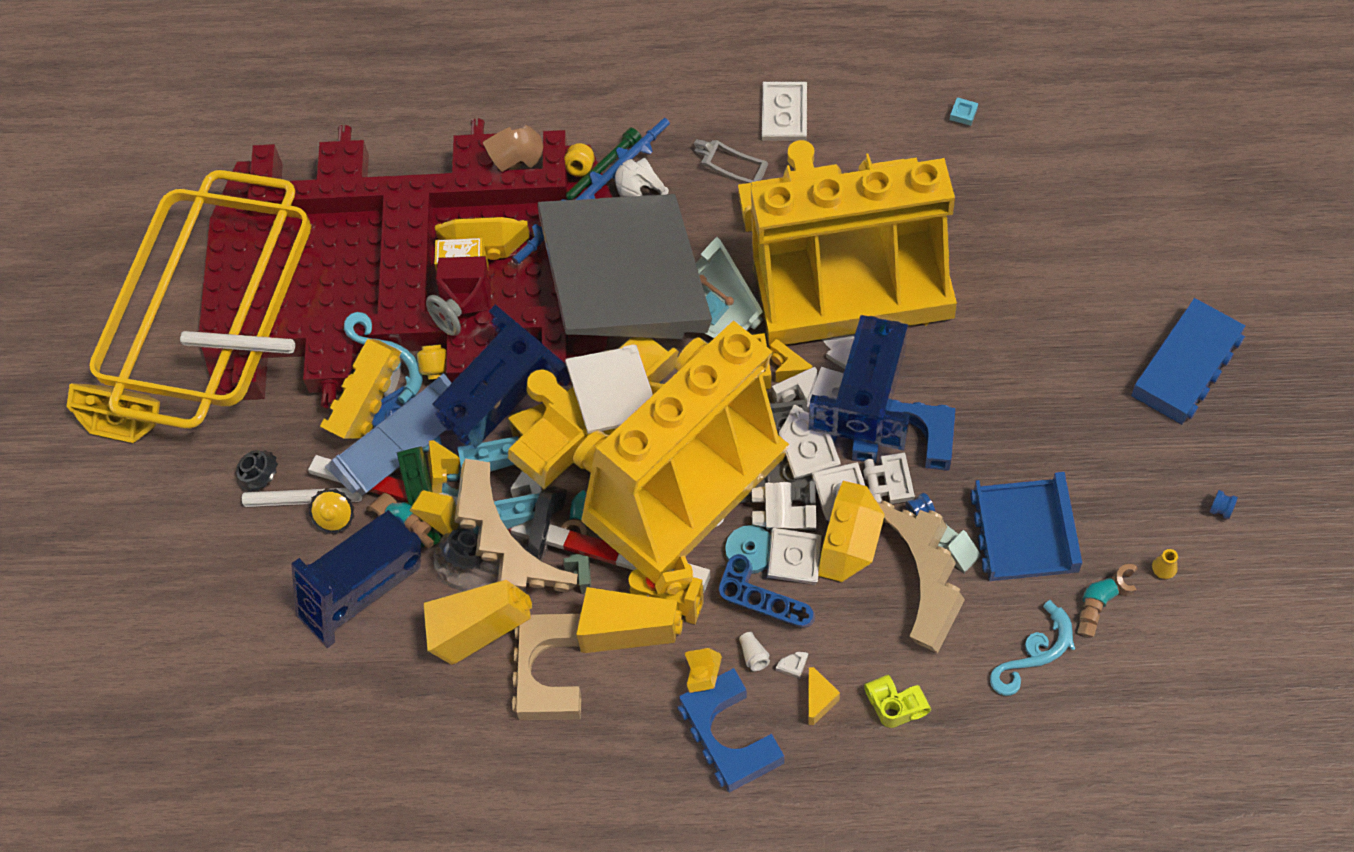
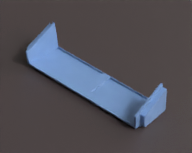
M443 373L427 388L340 455L338 454L325 468L352 494L357 491L363 496L400 466L396 452L420 446L422 448L429 444V441L434 440L467 414L469 409L463 403L465 399Z

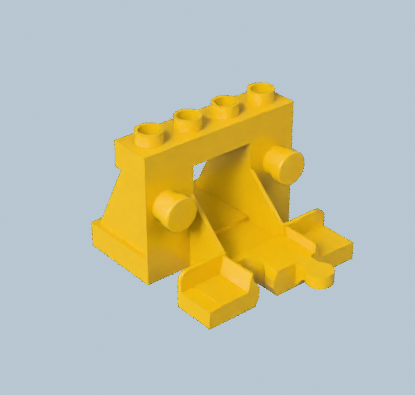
M798 140L791 143L788 147V162L794 168V171H790V166L788 165L781 178L738 185V197L745 231H752L753 271L763 311L762 315L769 347L775 339L786 345L955 318L957 302L949 274L947 216L953 215L955 195L945 158L918 162L916 157L872 164L869 154L866 153V160H863L859 165L858 171L842 174L837 164L814 168L813 145L807 141Z
M734 320L709 343H706L699 337L693 339L681 351L679 356L677 349L672 348L670 351H667L652 338L632 337L619 349L629 345L637 346L653 395L618 428L604 431L596 430L588 434L573 387L566 391L557 384L556 377L546 370L534 371L528 377V395L535 401L543 402L546 410L543 418L509 448L508 459L543 489L573 462L580 468H585L589 471L591 475L581 521L655 584L662 573L671 572L679 557H686L784 459L789 447V443L777 433L762 372L768 367L773 351ZM674 368L678 371L665 384L660 383Z

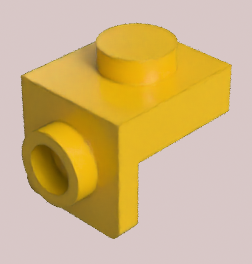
M685 556L679 557L673 571L661 574L655 585L658 594L668 593L672 595L687 588L693 578V569L688 564Z

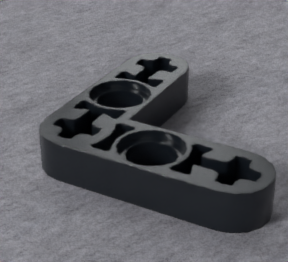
M553 486L541 491L539 494L527 552L540 561L544 554L551 516L563 509L567 489Z

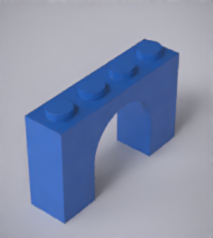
M858 398L859 400H861V401H863V402L872 403V401H865V400H862L861 398ZM877 399L872 409L866 410L857 407L852 461L864 462L867 459H873L874 463H876L878 441L882 431L889 425L903 422L918 427L925 435L927 441L925 468L949 471L952 458L956 408L947 405H925L921 402L911 404L901 403L898 400L881 401ZM858 401V403H860V404H862V405H864V406H871V405H873V404H864V403H861L860 401Z
M734 668L717 676L714 689L692 693L688 691L679 696L680 706H678V710L684 721L689 719L692 725L690 731L696 742L701 741L705 748L702 751L704 758L709 765L714 764L717 770L714 774L721 787L726 786L729 793L784 764V754L772 734L740 749L725 747L712 735L711 725L714 718L724 709L747 698L746 688Z

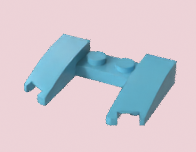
M516 436L457 447L461 469L465 459L490 462V471L513 465L514 463L508 459V450L519 438ZM540 493L494 501L500 519L507 529L534 518L535 512H533ZM479 526L473 528L474 533H476L477 535L479 532Z

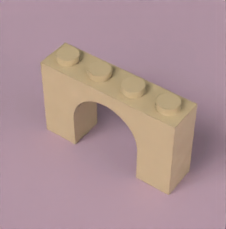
M581 614L531 615V619L515 628V638L519 639V648L514 649V661L518 663V672L513 674V685L517 687V696H513L512 708L513 712H517L519 720L581 719V692L579 686L549 687L540 684L531 675L534 660L544 650L553 647H580L576 634Z

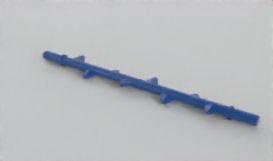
M663 118L651 130H648L646 135L631 149L617 148L616 152L619 160L602 175L592 171L589 174L592 185L575 200L595 199L594 194L611 178L615 179L616 171L620 165H623V162L633 159L639 152L650 155L653 152L650 142L655 141L656 137L670 125L669 120ZM536 224L532 226L534 238L531 241L529 240L512 257L515 264L519 265L530 253L536 251L537 247L545 240L541 226Z

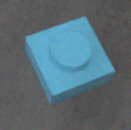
M957 98L950 114V120L971 126L978 109V103Z
M710 291L706 296V300L712 317L711 323L715 325L729 307Z

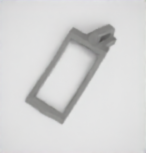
M696 139L694 142L696 147L695 153L704 156L701 164L722 176L746 184L761 181L768 166L767 161L740 153L718 140L707 142ZM717 147L739 159L761 165L754 180L735 175L712 164L710 161Z

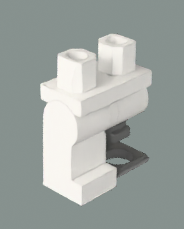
M810 481L802 489L800 487L793 488L791 483L788 482L765 483V487L752 489V503L766 502V511H752L754 526L766 527L767 530L778 528L816 531L815 481ZM796 500L805 503L806 506L792 507V502Z

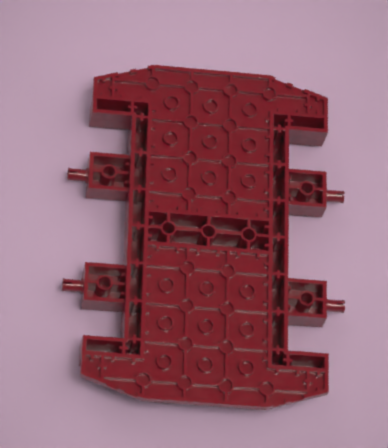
M476 118L471 120V135H453L452 173L368 177L369 154L364 140H351L352 128L348 125H345L344 131L343 125L338 127L337 141L319 142L317 179L290 181L295 188V197L291 206L301 208L310 220L311 230L269 335L270 338L294 340L295 349L293 353L263 351L247 393L242 400L265 399L268 358L305 356L303 380L309 393L322 392L320 406L329 409V403L332 405L334 399L336 400V392L344 391L342 384L349 375L354 374L353 364L364 344L349 338L344 330L346 318L355 312L366 314L372 322V330L369 335L364 334L365 328L362 324L357 323L353 326L355 333L359 336L390 341L401 345L409 352L421 351L424 346L441 345V348L447 350V377L453 386H464V399H468L467 396H470V393H473V390L478 388V385H481L483 379H486V376L489 377V374H492L491 371L497 368L498 347L542 346V370L551 372L556 377L557 384L560 386L572 385L565 359L604 352L609 336L565 334L545 240L537 247L536 251L530 253L519 265L515 264L512 260V257L529 240L531 241L534 238L532 226L535 224L541 226L537 208L538 202L568 200L566 193L584 177H575L566 171L564 157L567 149L571 146L567 143L566 131H543V169L505 170L503 172L492 161L483 144L485 140L497 133L484 134L485 121L478 118V126L476 125ZM275 144L252 145L251 161L236 162L232 172L282 179L283 164ZM595 155V160L593 162L591 169H593L598 164ZM228 180L221 195L282 204L286 190ZM590 183L584 190H582L573 200L579 197L590 185H592V183ZM607 184L594 194L595 199L612 198ZM215 206L209 219L199 332L229 334L276 219V214ZM286 216L239 335H258L300 230L302 219ZM497 217L527 221L530 237L507 258L488 259V273L491 284L490 309L458 316L461 331L457 336L448 335L441 330L430 316L426 305V300L430 295L440 297L435 267V240H438L435 225L454 219ZM201 347L211 378L223 348ZM232 350L215 395H227L235 390L251 350Z

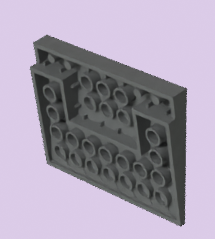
M675 194L538 202L537 208L565 334L682 339L684 332L708 333L712 317Z

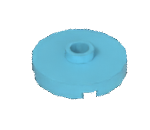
M754 525L742 526L734 530L728 537L725 545L727 560L729 561L733 555L742 554L752 563V574L765 570L768 567L771 535L763 528ZM748 545L754 546V549L747 550L746 547ZM738 561L734 565V569L739 572L745 571L746 562Z

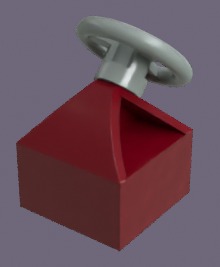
M486 256L438 258L436 280L440 297L430 295L426 300V305L430 316L438 327L448 335L457 336L461 331L458 316L490 309L491 284Z

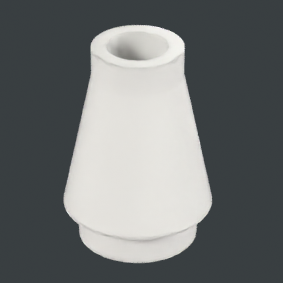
M747 632L741 635L739 641L742 645L746 666L751 668L752 671H760L767 667L770 663V655L754 637L753 633Z

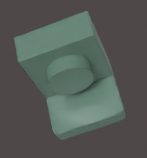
M575 554L569 558H564L565 571L578 574L575 586L580 585L581 593L585 594L586 588H591L588 556Z

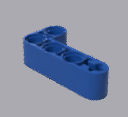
M736 554L729 559L719 586L720 595L727 602L800 628H807L813 624L815 614L808 604L748 583L753 567L746 556ZM738 561L746 562V569L742 573L734 571V565ZM731 584L737 585V594L732 597L726 596V588ZM753 593H760L762 596L761 602L757 605L749 603V597ZM783 601L786 605L785 610L779 614L774 613L772 609L774 603ZM791 605H794L793 610L802 613L803 610H806L809 618H804L800 622V618L791 613Z

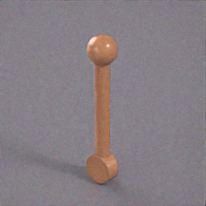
M699 275L702 285L707 286L725 300L726 305L730 306L734 303L732 297H727L710 284L704 275Z

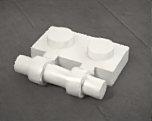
M905 453L881 456V465L874 466L873 459L864 461V477L868 480L869 490L877 502H881L882 496H888L890 504L906 502L910 499L914 500L915 495ZM884 476L886 485L879 486L877 477Z

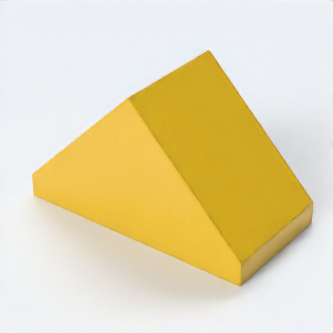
M423 490L409 510L443 535L456 530L460 524L454 523L457 505L452 496Z
M809 667L808 725H815L839 702L840 692L814 667Z

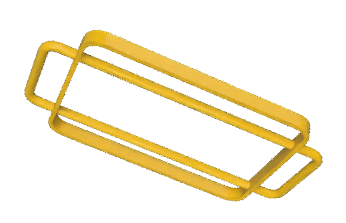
M215 170L206 175L199 191L175 189L163 196L90 360V370L98 381L108 386H114L108 403L113 414L135 420L191 429L203 422L211 404L232 406L244 398L263 351L251 350L237 387L227 395H215V392L233 349H222L205 393L129 379V376L203 203L277 215L230 329V335H239L286 216L302 219L300 230L257 337H269L311 230L310 220L301 208L291 206L295 197V188L290 181ZM224 179L282 188L286 190V194L282 204L211 194L208 191L215 180ZM178 201H192L193 205L119 377L101 374L100 367L170 207ZM124 388L201 402L196 415L191 419L124 408L118 404Z

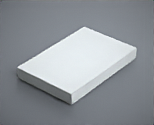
M763 82L762 141H807V82Z

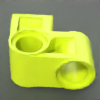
M889 675L864 684L870 703L874 706L881 723L888 728H895L909 721L917 720L931 712V707L918 685L897 693L893 680ZM888 709H894L898 712V714L895 716H889L885 713V711Z

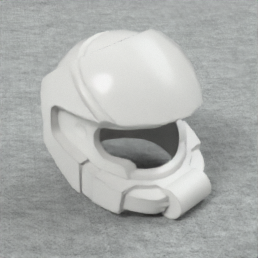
M645 158L638 162L629 159L623 162V165H620L616 171L615 182L621 197L642 196L640 187L643 185L657 190L661 195H667L669 192Z

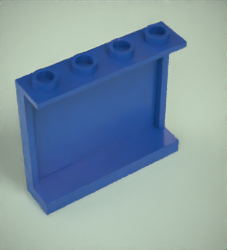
M1056 472L1053 479L988 486H980V481H975L974 490H970L972 505L976 504L977 512H974L975 526L980 527L981 535H978V545L980 550H984L985 558H982V568L984 573H988L989 581L1079 573L1082 566V558L1065 472Z

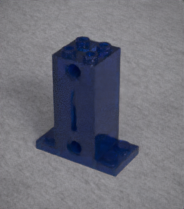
M496 304L489 310V313L492 317L491 323L496 327L494 330L498 335L432 403L436 410L434 415L439 419L441 425L448 431L452 429L457 435L456 437L465 446L471 444L475 449L528 394L527 382L531 373L537 370H546L556 377L557 384L561 382L566 387L571 382L566 364Z
M860 315L837 399L812 394L809 404L808 430L905 450L910 415L899 411H890L905 355L908 324L880 319L874 316Z
M387 510L313 563L305 564L298 558L291 563L296 616L326 648H329L335 643V631L338 627L420 569L421 540L415 532H410L399 516H394Z

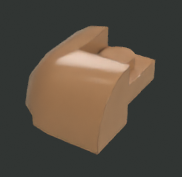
M527 125L515 130H511L508 127L483 142L492 161L502 172L505 170H516L523 163L532 168L539 161L543 151L540 135Z

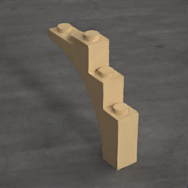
M465 459L461 469L454 523H460V526L464 528L479 526L476 556H482V559L485 561H497V559H500L498 582L508 580L522 591L526 587V583H529V586L533 588H544V585L552 586L554 590L560 592H568L569 589H573L577 584L578 574L562 571L541 562L524 550L510 535L500 519L493 501L490 485V462Z
M881 500L880 503H877L885 514L883 522L890 525L908 543L919 572L920 604L910 637L916 644L938 653L965 600L958 587L946 583L956 564L951 556V552L938 546L947 526L942 519L943 517L934 511L929 510L927 513L920 510L916 517V515L907 510L897 511L892 504Z

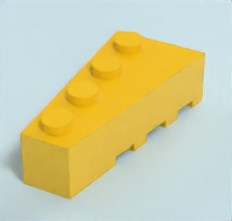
M367 339L353 364L354 374L349 375L342 384L344 389L342 396L338 401L334 399L330 406L333 412L329 420L323 419L320 427L344 439L362 438L370 432L373 426V418L381 408V399L384 392L390 387L392 373L400 363L399 357L402 351L380 340Z

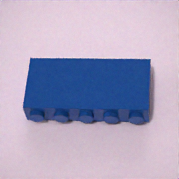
M1194 298L1135 384L1131 396L1183 425L1187 417L1192 419L1198 409L1196 404L1199 399L1204 401L1210 391V388H1208L1210 382L1214 384L1217 382L1222 373L1219 370L1222 364L1227 366L1234 355L1231 352L1234 347L1239 348L1245 339L1242 333L1246 325Z

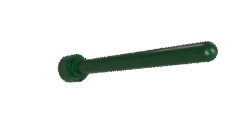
M630 127L622 135V141L566 193V198L573 200L591 183L589 174L592 171L599 174L602 173L618 157L616 149L619 147L623 149L633 147L642 138L641 134L635 128Z

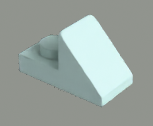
M946 525L947 529L938 546L949 550L956 562L955 566L965 573L978 560L981 554L964 530L958 534Z

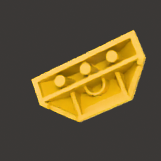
M503 217L454 219L435 225L438 240L482 238L487 259L491 260L507 258L530 237L527 221H517Z
M75 383L69 385L67 408L70 412L74 413L78 421L90 434L136 443L157 426V423L120 417L113 414L108 404L114 389L113 387ZM123 390L118 403L120 407L159 414L160 401L147 394Z
M842 481L834 502L822 548L818 571L819 577L844 582L873 563L885 514L867 486Z

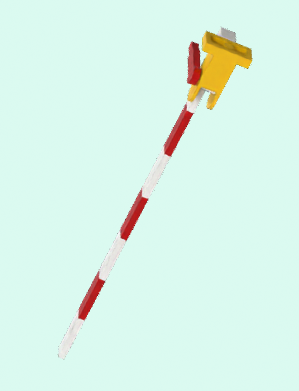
M316 455L308 469L309 473L340 482L325 468L331 459ZM387 476L369 490L380 495L386 493L394 499L408 503L402 480ZM438 493V494H443V495L452 496L453 499H454V501H455V503H456V505H457V499H458V497L453 496V495H449V494H446V493ZM533 519L507 530L511 534L529 539ZM554 525L549 526L546 540L547 545L634 570L629 575L630 594L677 601L678 610H681L682 615L686 616V622L696 624L704 604L703 593L710 580L709 569L690 564L693 569V578L685 590L672 595L668 593L658 594L655 588L656 584L604 540Z

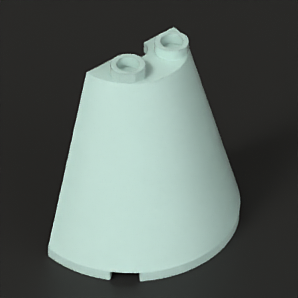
M716 237L701 253L702 257L696 262L699 275H704L710 284L727 297H732L734 303L728 306L729 309L715 325L710 324L708 333L705 334L713 338L733 320L746 331L750 327L755 329L763 321L761 307L721 240ZM702 285L705 296H707L710 291L714 293L707 286ZM714 293L719 299H721L725 303V300H723L720 296Z

